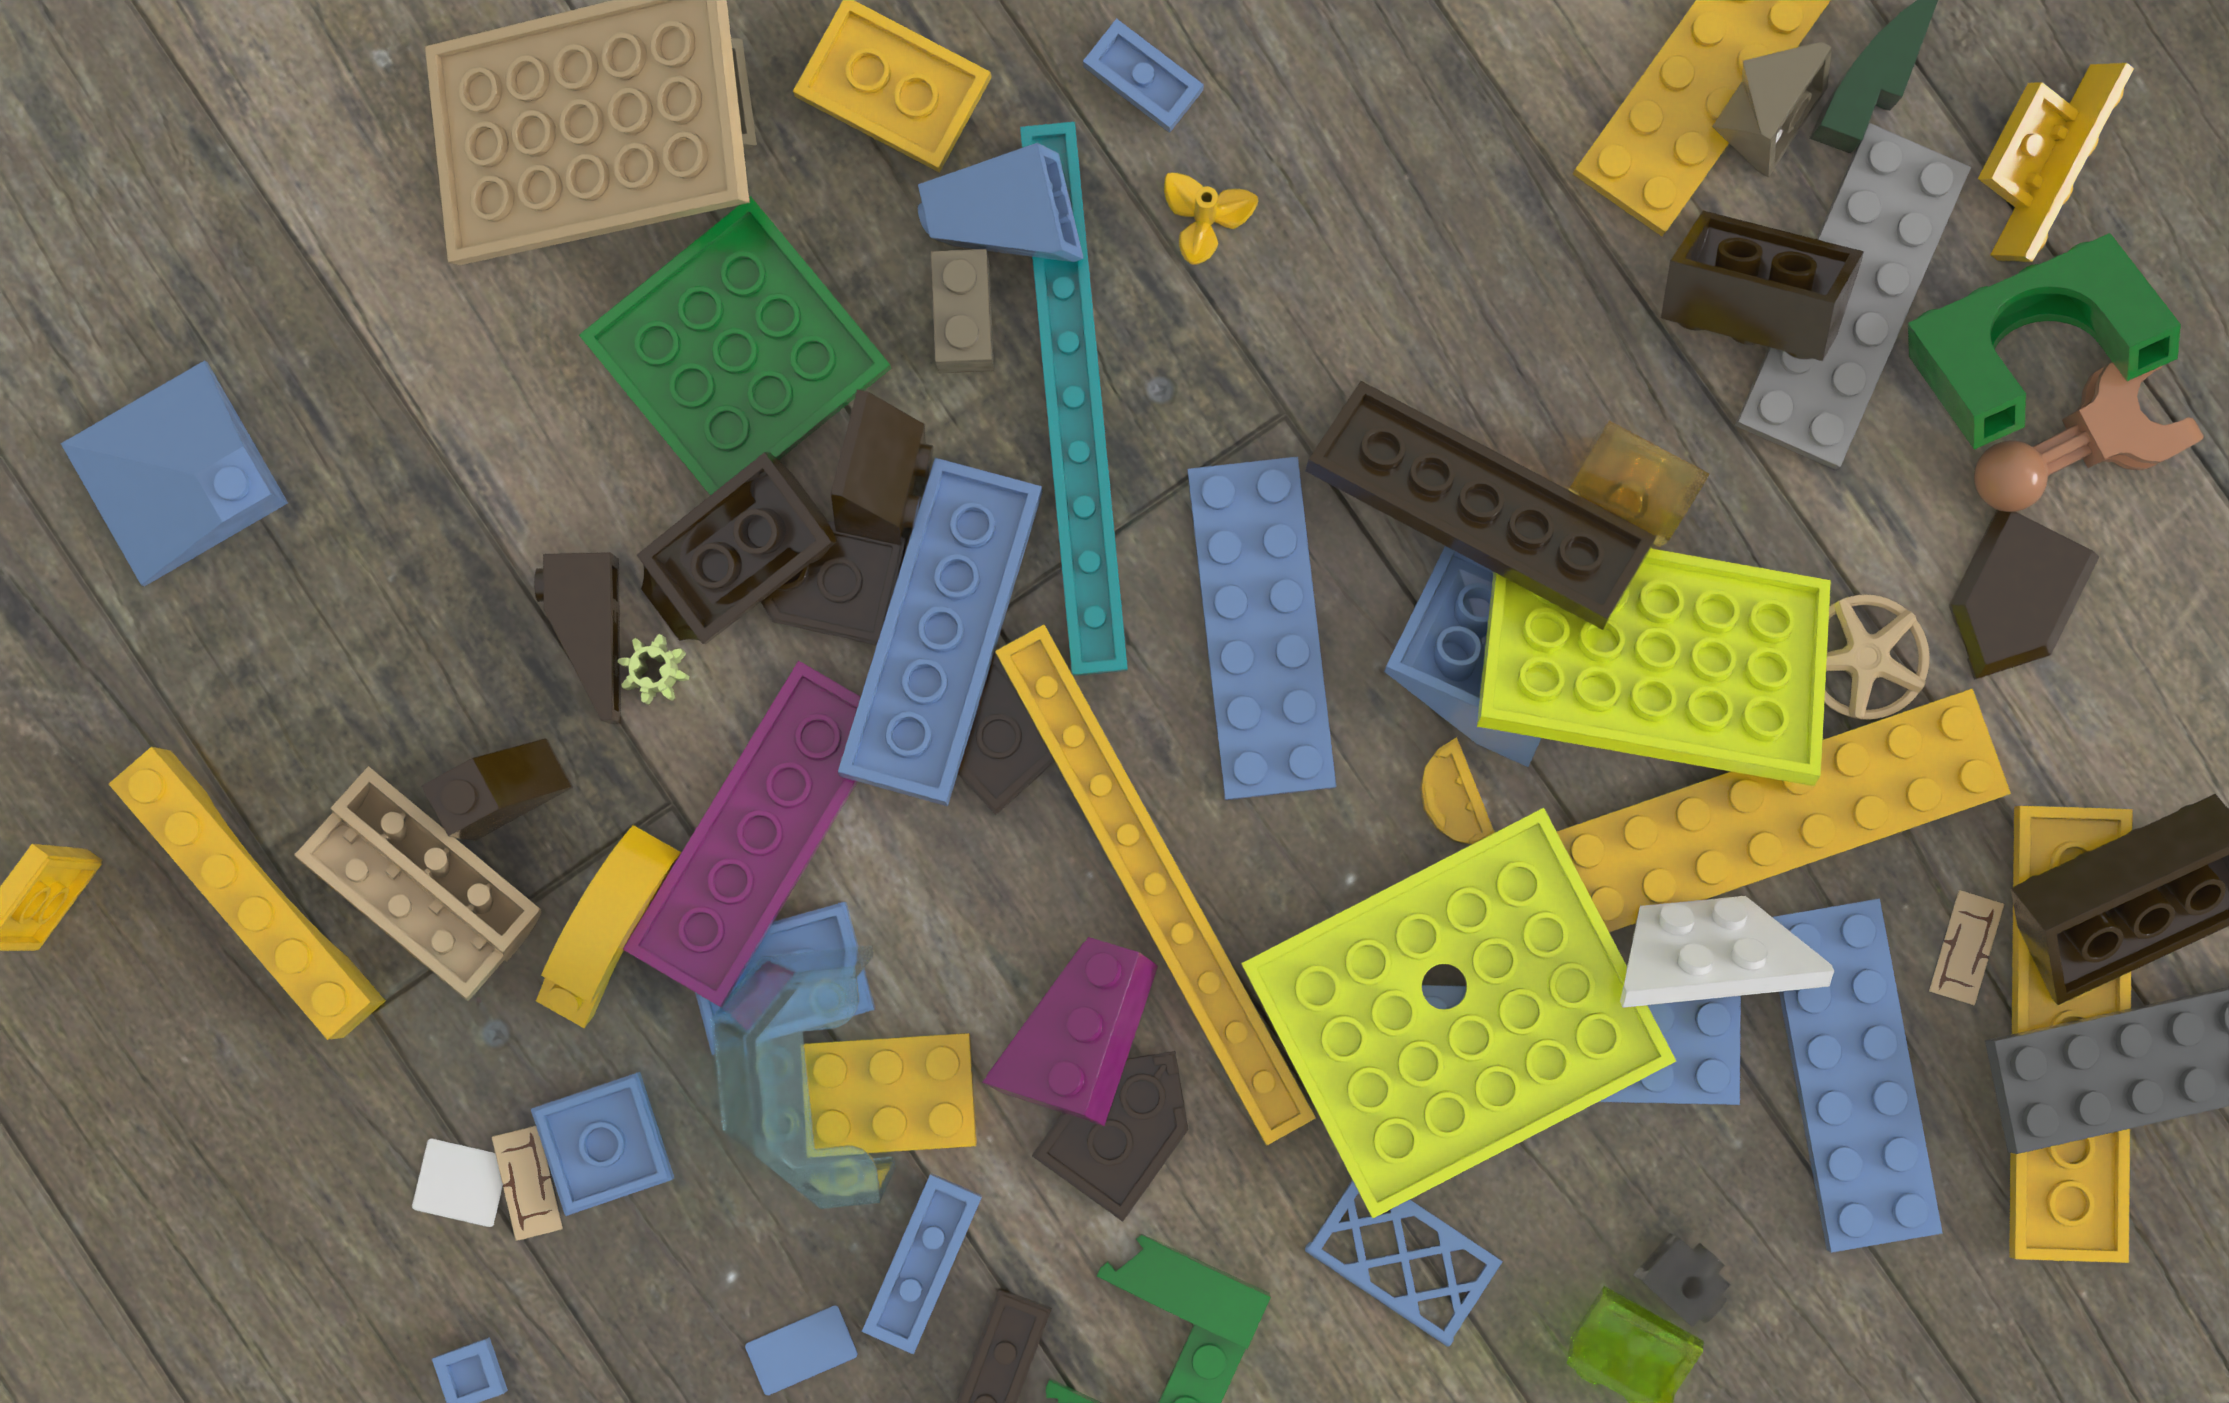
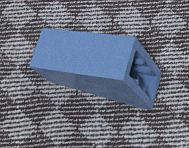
M1039 143L918 184L922 201L918 205V215L922 227L929 234L930 238L954 247L987 249V251L1069 262L1083 259L1059 153Z

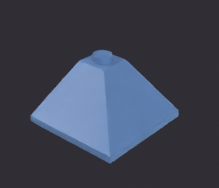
M205 360L61 443L138 581L144 587L288 504L211 367Z
M1445 546L1384 672L1476 744L1529 767L1541 738L1477 727L1493 571Z

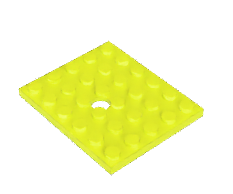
M1544 808L1241 963L1372 1218L1389 1211L1676 1062L1647 1005L1622 1007L1620 999L1627 965ZM1439 964H1448L1456 967L1463 974L1466 982V991L1463 999L1459 1004L1449 1009L1433 1007L1427 1002L1422 992V981L1425 974L1432 967Z

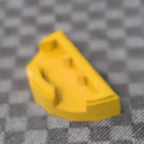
M1456 737L1437 749L1424 767L1420 792L1424 811L1434 827L1453 841L1471 845L1495 832Z

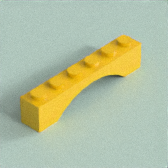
M150 747L109 783L110 787L327 1040L344 1038L386 1001L355 964L329 941L267 876L229 828L207 792L172 751Z

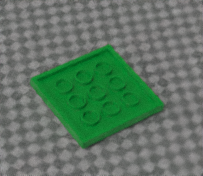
M751 196L749 197L750 203L737 206L579 334L585 344L709 495H712L764 452H771L780 460L854 400L857 389L865 391L892 369L885 357Z

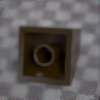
M858 389L831 490L835 531L901 545L904 529H914L921 497L913 495L917 476L924 478L928 476L933 455V445L926 444L924 423L872 393Z

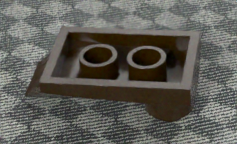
M764 452L637 554L644 567V579L641 590L679 641L691 639L707 644L807 565L821 559L837 540L827 519L795 476L771 452Z

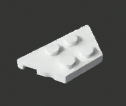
M1746 896L1644 905L1639 908L1620 1003L1625 1008L1829 987L1834 969L1827 960Z

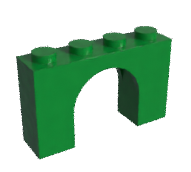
M2111 233L2090 242L2079 243L2066 253L2041 264L2027 266L2012 277L1989 287H1980L1971 292L1967 297L1940 309L1928 310L1917 319L1908 322L1909 358L1974 450L2025 427L2026 393L1995 351L1998 343L2007 334L2019 327L2035 322L2055 321L2071 324L2084 330L2098 342L2126 381L2178 359L2180 322Z

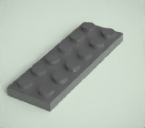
M2229 987L1985 1040L2008 1153L2020 1154L2229 1106Z

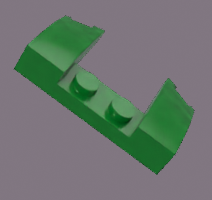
M1140 1234L1136 1240L1143 1250L1117 1271L1107 1261L1100 1267L1097 1277L1193 1324L1158 1403H1222L1245 1350H1248L1271 1299L1270 1293L1144 1234ZM1050 1378L1046 1385V1398H1057L1058 1403H1102Z

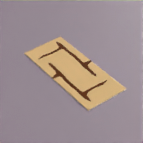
M1961 890L1958 891L1929 989L1930 992L1975 1005L2004 908L2003 903Z
M533 1126L493 1136L492 1141L515 1240L518 1241L563 1229L546 1155L537 1127Z

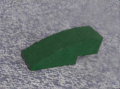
M1916 0L1900 12L1873 38L1840 79L1824 105L1809 139L1850 154L1864 138L1875 106L1890 111L1903 97L1938 0Z

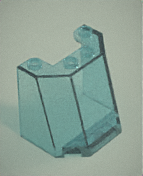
M873 946L763 956L730 994L723 1007H720L710 1019L722 1131L820 1209L880 1203L896 1169L895 1157L872 1159L865 1150L856 1146L843 1145L815 1148L803 1031L836 1028L852 1018L859 1003L857 976L874 957Z

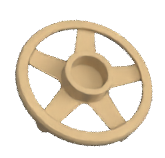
M1876 595L1851 596L1829 606V619L1837 614L1847 644L1843 649L1827 652L1826 671H1846L1852 677L1849 707L1835 700L1826 690L1824 703L1842 715L1865 720L1883 718L1906 707L1923 689L1929 669V646L1916 616L1897 602ZM1852 606H1877L1892 612L1897 617L1877 633L1869 634ZM1908 629H1910L1915 639L1918 650L1916 674L1894 660L1890 655L1891 649ZM1876 678H1884L1908 689L1894 703L1879 709L1866 710Z

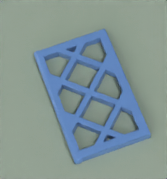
M1352 1180L1312 1242L1306 1245L1305 1252L1445 1346H1450L1453 1343V1337L1503 1261L1412 1200H1408L1390 1209V1212L1383 1213L1375 1218L1371 1216L1358 1218L1354 1199L1359 1192ZM1348 1210L1349 1220L1340 1222L1341 1218ZM1415 1216L1436 1230L1439 1245L1407 1251L1401 1219ZM1392 1221L1399 1253L1366 1259L1360 1227ZM1351 1229L1358 1261L1344 1264L1324 1251L1322 1247L1332 1232ZM1464 1249L1484 1262L1485 1266L1476 1280L1456 1284L1450 1252ZM1442 1254L1448 1286L1415 1292L1409 1260ZM1401 1262L1407 1294L1393 1297L1371 1282L1368 1268ZM1467 1292L1460 1303L1459 1293ZM1450 1295L1454 1314L1443 1330L1420 1315L1418 1301Z

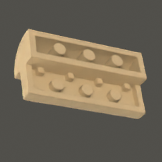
M368 766L330 808L333 813L295 853V857L465 1000L469 1001L504 960L507 962L522 945L536 925L541 915V909L456 838L449 837L444 828Z

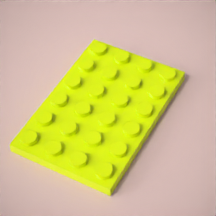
M1651 548L1602 630L1493 572L1477 727L1815 786L1821 776L1831 580Z

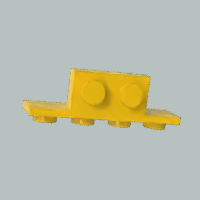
M2090 64L2070 104L2042 82L2027 84L1978 177V180L2015 207L1990 254L1997 261L2033 262L2037 253L2044 247L2048 239V232L2062 205L2071 196L2073 184L2087 157L2095 150L2099 140L2098 136L2111 111L2122 99L2124 87L2134 70L2129 64Z

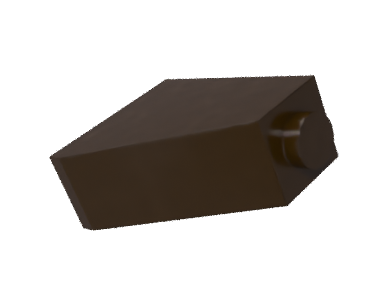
M546 738L471 758L421 786L447 835L477 841L573 788Z

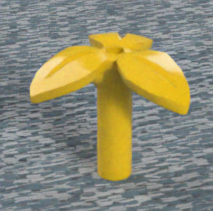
M1171 172L1167 173L1164 179L1165 199L1172 212L1179 216L1194 217L1195 222L1187 226L1179 234L1181 254L1192 265L1208 260L1216 251L1219 243L1211 226L1214 222L1223 227L1235 229L1247 221L1258 203V196L1244 189H1227L1218 195L1214 188L1209 186L1203 187L1198 181L1184 174Z

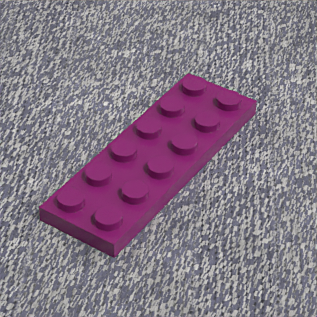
M798 660L624 946V951L717 1006L723 1007L858 782L840 777L838 769L861 698L859 695Z

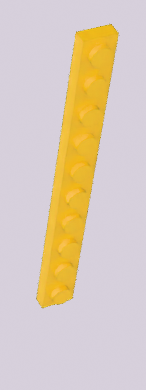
M1042 625L996 650L995 654L1264 1143L1269 1145L1316 1119L1046 626Z

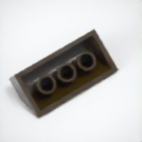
M2216 794L2194 804L2186 805L2168 816L2142 828L2134 829L2116 840L2092 851L2084 852L2066 863L2040 875L2032 876L2026 881L2011 887L2017 926L2051 998L2057 1005L2229 926V808Z

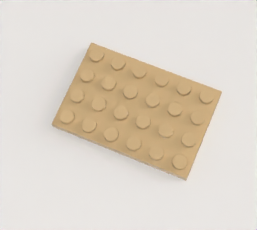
M612 0L425 46L447 259L449 263L464 265L750 203L727 0Z

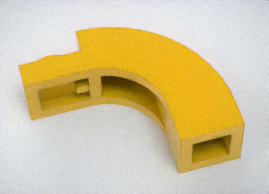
M632 825L602 864L566 923L541 974L545 979L536 1002L580 1027H586L595 1015L609 979L624 951V946L680 856V851Z

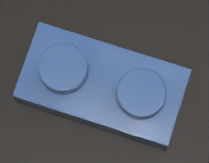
M1117 18L1083 60V67L1169 133L1204 88V84Z

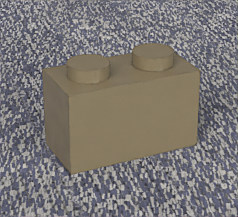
M987 249L931 251L935 362L939 374L994 371L990 263Z

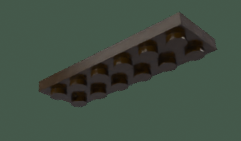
M1360 381L1308 459L1306 472L1602 630L1657 537L1363 381Z

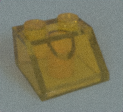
M1608 421L1593 437L1566 489L1657 536L1653 544L1662 547L1674 534L1710 474L1621 426Z

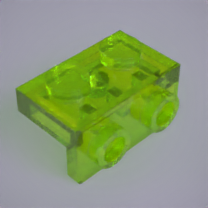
M1603 1286L1571 1336L1567 1364L1585 1381L1608 1387L1624 1396L1628 1403H1674L1676 1392L1703 1353L1704 1341Z

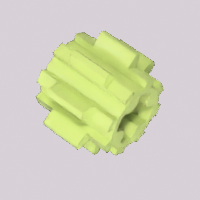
M660 634L657 635L654 642L652 641L651 646H645L640 640L634 638L632 642L636 652L632 655L631 659L627 657L618 659V663L629 668L630 673L621 686L626 690L636 687L640 688L642 692L641 701L645 704L651 703L653 697H656V692H662L666 698L671 701L674 700L675 695L672 686L676 680L687 681L690 677L678 670L677 665L686 655L685 651L680 648L667 652L666 637ZM650 657L659 662H666L659 669L663 678L658 682L649 677L642 678V675L648 670L645 661Z

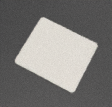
M429 1139L412 1208L421 1212L492 1227L503 1188L496 1154L437 1139Z

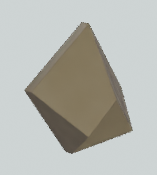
M1824 42L1744 60L1742 82L1712 126L1759 173L1768 178L1828 88L1832 47Z

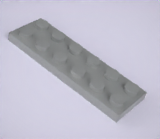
M1868 124L1864 138L1856 147L1816 238L1825 242L1864 251L1838 335L1823 361L1812 358H1794L1785 351L1769 347L1735 426L1834 470L1841 467L1969 174L1970 166L1874 124Z

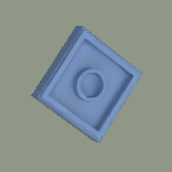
M640 1072L531 1109L565 1216L675 1179Z

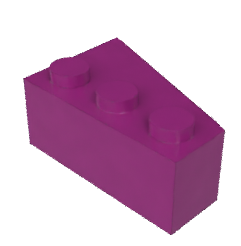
M1088 937L988 1072L982 1083L1003 1094L1104 1126L1158 965L1140 952Z

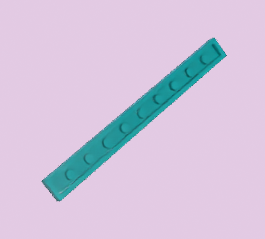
M1075 122L1020 127L1022 148L1039 143L1059 153L1083 254V259L1075 262L1032 257L1072 675L1081 676L1128 671L1076 127Z

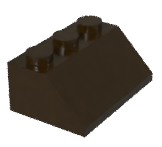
M1703 210L1670 260L1661 319L1677 322L1680 326L1689 330H1707L1729 336L1741 344H1759L1782 350L1794 358H1812L1823 361L1838 335L1864 251Z

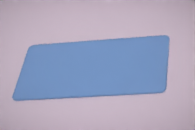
M838 1306L829 1307L750 1341L745 1345L765 1395H771L850 1361L858 1355Z

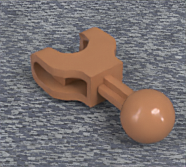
M2113 362L2089 377L2082 391L2079 408L2073 414L2062 419L2066 430L2033 447L2024 442L2011 440L1991 446L1981 455L1976 464L1974 472L1975 486L1980 497L1989 506L2000 511L2017 512L2029 508L2041 498L2046 489L2049 475L2081 459L2084 460L2087 468L2104 461L2113 462L2126 469L2143 471L2198 443L2204 436L2193 418L2188 417L2179 422L2162 425L2150 421L2140 410L2137 398L2140 384L2153 372L2162 368V366L2126 381Z

